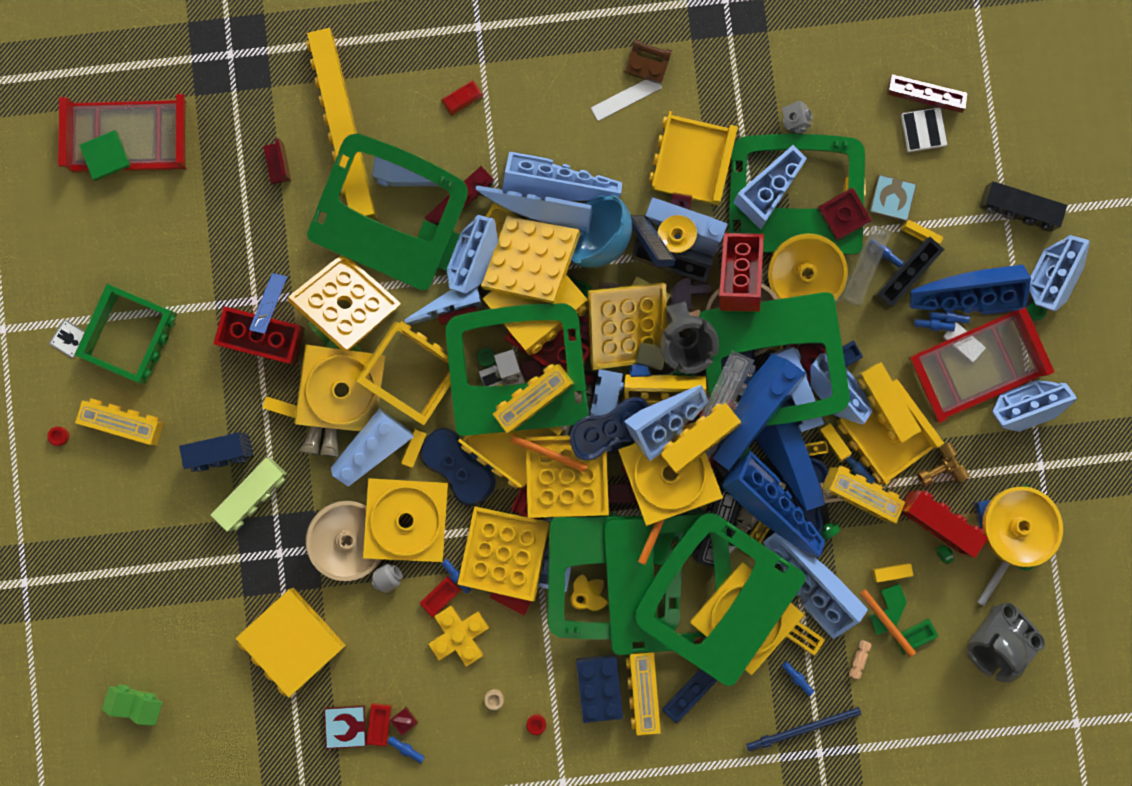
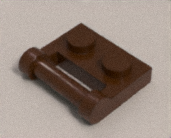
M635 39L625 74L662 84L672 50L659 49L643 44L640 40ZM639 50L661 57L663 61L661 63L639 56L637 52Z

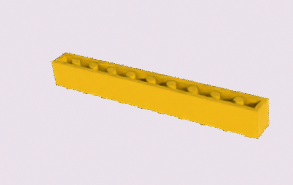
M330 28L307 33L309 40L306 41L308 51L312 52L313 56L310 62L313 71L316 70L317 77H314L317 89L321 90L322 95L319 96L321 106L325 107L326 114H323L326 126L329 125L330 128L328 138L330 144L334 145L335 151H332L335 162L344 139L351 134H357L334 35ZM358 152L354 157L341 193L343 199L347 200L350 208L374 219L377 216L362 152ZM343 155L339 165L345 168L349 157Z

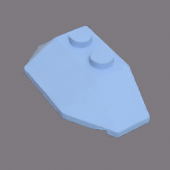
M477 215L474 221L468 224L461 232L447 267L450 289L466 294L482 284L491 257L498 244L496 225L493 218Z
M1069 235L1064 240L1044 249L1030 276L1029 290L1036 306L1056 311L1067 302L1084 269L1090 240Z
M824 353L819 354L811 365L810 387L821 400L832 395L827 355ZM846 368L850 401L842 412L834 415L864 424L872 413V408L868 405L865 391L859 388L857 380Z
M1036 380L1000 394L993 409V414L1002 428L1020 432L1055 419L1077 400V397L1067 383L1058 384L1050 381Z

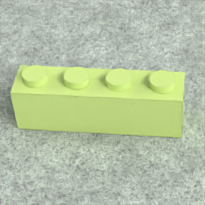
M265 458L211 516L227 532L237 531L244 524L243 519L247 515L249 517L253 515L258 509L256 506L261 501L265 502L272 495L270 492L273 488H278L285 482L284 477L287 473L272 458Z

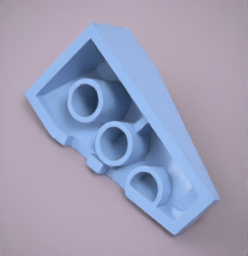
M378 157L374 158L372 177L376 184L380 186H439L408 169Z
M652 197L645 215L658 227L665 219L671 216L682 215L689 218L697 229L696 241L690 249L714 256L721 243L727 223ZM677 234L674 238L680 239L681 235Z
M478 286L466 294L450 290L404 321L408 325L437 319L439 315L473 306L476 308L483 307Z
M698 385L642 409L624 422L631 437L646 458L651 461L664 451L662 448L677 434L679 435L683 432L682 428L689 420H693L709 401L703 387Z

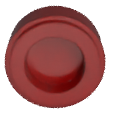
M56 426L49 430L47 438L50 444L63 446L69 441L70 434L66 428Z
M540 714L531 715L527 720V730L532 735L542 734L546 729L545 718Z

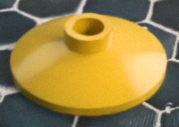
M675 215L668 217L661 223L658 235L670 252L682 253L694 245L697 238V229L689 218ZM680 234L681 238L675 239V235Z

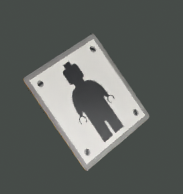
M64 319L49 344L69 357L74 358V354L85 331Z

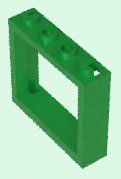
M106 284L74 355L137 383L146 384L149 377H152L154 364L161 357L160 351L162 347L168 342V333L176 324L174 321L177 313L115 286ZM118 295L163 314L136 374L91 355Z

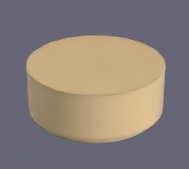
M492 689L486 693L484 704L489 710L495 711L503 706L504 695L501 691Z

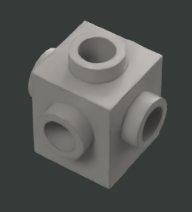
M797 101L782 108L784 114L783 124L787 130L801 134L806 132L807 128L813 126L811 122L813 119L812 112L805 103Z

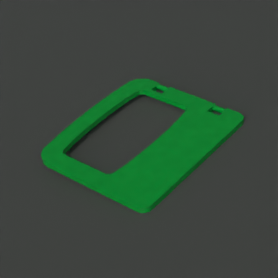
M351 134L344 139L340 146L336 161L333 164L315 215L307 231V238L317 245L417 289L426 290L434 279L465 205L468 189L462 179L417 155L363 134ZM356 153H366L394 163L436 183L450 193L449 201L432 240L428 241L393 229L353 210L340 201L339 196ZM343 155L349 157L345 168L339 165ZM321 212L327 214L323 224L318 222Z
M769 134L744 136L734 143L731 154L729 233L764 234L763 253H774L784 241L800 234H817L826 237L839 247L843 255H857L861 252L863 248V227L836 241L818 208H775L760 230L733 203L737 194L746 186L747 156L750 153L788 150L794 145L798 150L846 154L849 158L848 189L854 188L864 206L865 148L859 140L852 137L819 134ZM736 162H743V172H736ZM734 221H741L740 231H734Z
M822 292L764 301L760 303V312L720 311V308L705 310L700 313L699 317L712 324L719 337L718 353L716 356L712 355L714 361L706 368L711 405L715 399L714 392H718L720 386L719 392H721L724 387L721 361L724 357L769 347L821 343L826 349L832 387L831 397L815 402L782 407L766 426L824 417L840 413L847 407L850 401V393L836 303L832 293ZM724 392V394H723V396H722V401H723V399H724V397H725V395H726L725 392Z
M565 303L501 307L458 315L448 322L446 326V342L455 429L459 435L469 436L506 432L493 415L497 411L496 406L503 401H510L513 398L511 395L521 388L523 391L528 387L527 383L503 386H471L468 384L463 334L469 330L498 324L540 320L561 321L564 332L567 375L574 383L514 431L570 426L580 419L589 416L579 317L577 311L572 306ZM568 329H575V341H569ZM575 391H581L582 403H576Z
M706 513L676 515L665 519L659 534L686 532L701 515ZM643 518L610 520L604 526L611 647L617 655L673 651L642 630L636 622V609L654 579V546L646 564L643 565L638 562L654 525L646 526ZM725 526L722 532L727 535ZM710 532L716 592L730 576L731 564L728 541L718 534ZM656 610L655 613H654V616H655L656 619H658V618H657V610ZM701 631L678 633L695 645L700 643H694V637L706 638ZM644 641V647L633 648V642Z
M706 513L701 515L689 528L654 577L636 609V622L642 630L722 684L732 686L737 682L804 584L806 576L800 569L721 516L714 513ZM725 526L735 532L731 538L722 532ZM714 532L755 560V564L740 592L721 620L700 644L695 645L656 619L654 613L685 561L706 535ZM777 562L787 567L784 573L774 567Z
M643 516L554 517L550 521L547 623L552 634L560 638L611 639L610 622H578L564 619L565 571L571 566L606 563L605 524L610 520L643 518ZM683 532L658 534L654 544V564L663 565L674 549L671 548V537H677L678 544L683 537ZM682 567L664 594V612L658 618L660 622L672 630L677 628L680 621ZM669 598H675V608H669Z

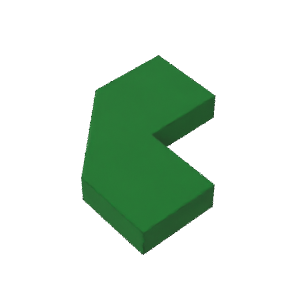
M899 583L880 590L887 608L883 612L895 627L907 604ZM875 613L868 615L876 635L888 631Z

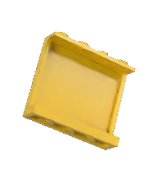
M669 111L668 117L664 116L661 127L665 128L664 135L659 136L657 144L658 147H661L659 154L655 153L653 165H656L655 173L651 172L649 184H652L651 190L673 195V192L692 195V200L718 206L721 202L738 126L721 127L674 116L672 111Z
M566 275L556 303L568 304L577 311L578 316H582L589 310L588 299ZM491 291L482 298L490 309L530 304H552ZM556 320L504 324L529 356L532 353L539 352L544 343L555 339L558 332L563 329L561 321Z
M898 379L892 381L922 430L921 432L902 443L891 441L886 433L888 430L884 424L879 422L876 416L878 413L874 407H871L872 413L864 424L841 417L836 420L840 433L842 435L846 434L850 440L848 442L850 447L855 452H859L862 456L860 458L861 462L866 467H870L873 472L872 476L876 479L875 481L883 485L889 484V480L929 451L944 444Z
M561 427L512 431L511 433L499 432L465 436L463 440L459 439L458 441L463 444L461 448L468 454L475 453L478 456L476 460L485 466L487 464L493 467L492 472L496 475L507 477L509 479L507 483L515 489H518V487L525 489L527 486L526 448L510 442L512 435L526 439L525 437L563 436L566 431Z
M294 587L285 592L235 638L238 641V646L252 656V662L256 666H261L265 671L264 675L267 679L274 681L278 685V691L283 696L287 695L288 698L346 646Z

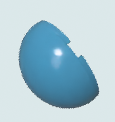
M600 195L585 203L591 205L593 209L589 232L579 237L571 259L572 263L585 268L602 267L616 260L626 249L632 234V219L627 206L614 195L607 197Z

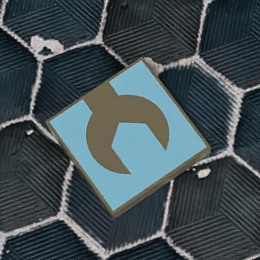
M879 174L868 213L902 222L908 221L917 184Z

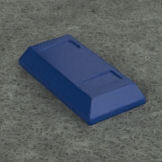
M628 365L630 376L632 377L651 376L647 365Z

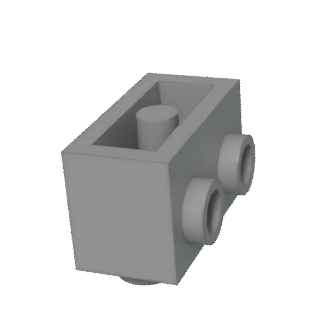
M514 350L494 355L496 365H493L497 378H501L503 382L507 381L508 384L519 381L518 377H522Z

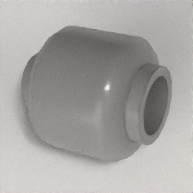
M385 564L373 572L372 585L376 590L388 593L401 584L402 573L396 565Z

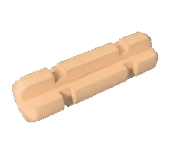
M864 640L860 641L858 646L860 649L856 652L852 664L853 668H851L849 673L850 677L858 680L861 678V669H864L869 655L867 652H870L872 646L871 643Z

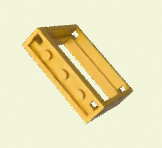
M403 321L400 323L394 322L355 381L420 424L425 425L451 385L450 371L447 372L421 413H418L366 379L397 331L449 365L448 356L443 353L444 349L436 343L433 345L429 344L426 341L428 339L426 336L419 332L417 334L410 331L411 326Z

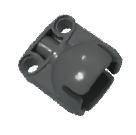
M685 301L666 307L670 324L664 330L660 341L661 353L666 363L673 369L677 368L679 372L687 374L698 373L708 368L714 361L712 355L716 356L719 350V337L712 324L703 318L691 316Z
M1004 603L991 608L990 614L969 639L967 653L970 660L981 672L990 677L998 668H1001L996 674V680L1011 683L1021 677L1038 651L1044 648L1045 640L1037 628L1012 603Z

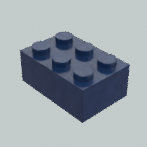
M238 432L179 446L183 468L191 469V472L207 471L209 466L211 468L229 466L228 462L243 463L248 461L247 458L253 457L250 438L247 433Z
M616 654L577 658L583 723L623 719Z

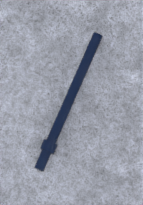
M857 707L772 736H762L759 740L747 743V750L750 752L762 747L764 749L772 747L774 743L862 715L861 710Z

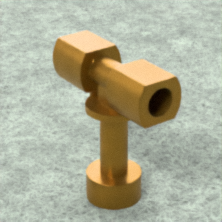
M951 442L938 447L943 457L941 465L928 472L925 469L917 472V477L924 487L932 483V478L945 471L948 474L952 473L957 483L970 477L964 465L958 463L955 457L957 453Z

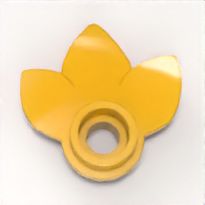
M583 574L577 577L573 584L574 592L570 598L572 606L578 610L588 608L592 611L605 607L607 601L600 596L604 587V581L600 579L588 581ZM578 596H582L584 598V601L582 603H578L576 601Z

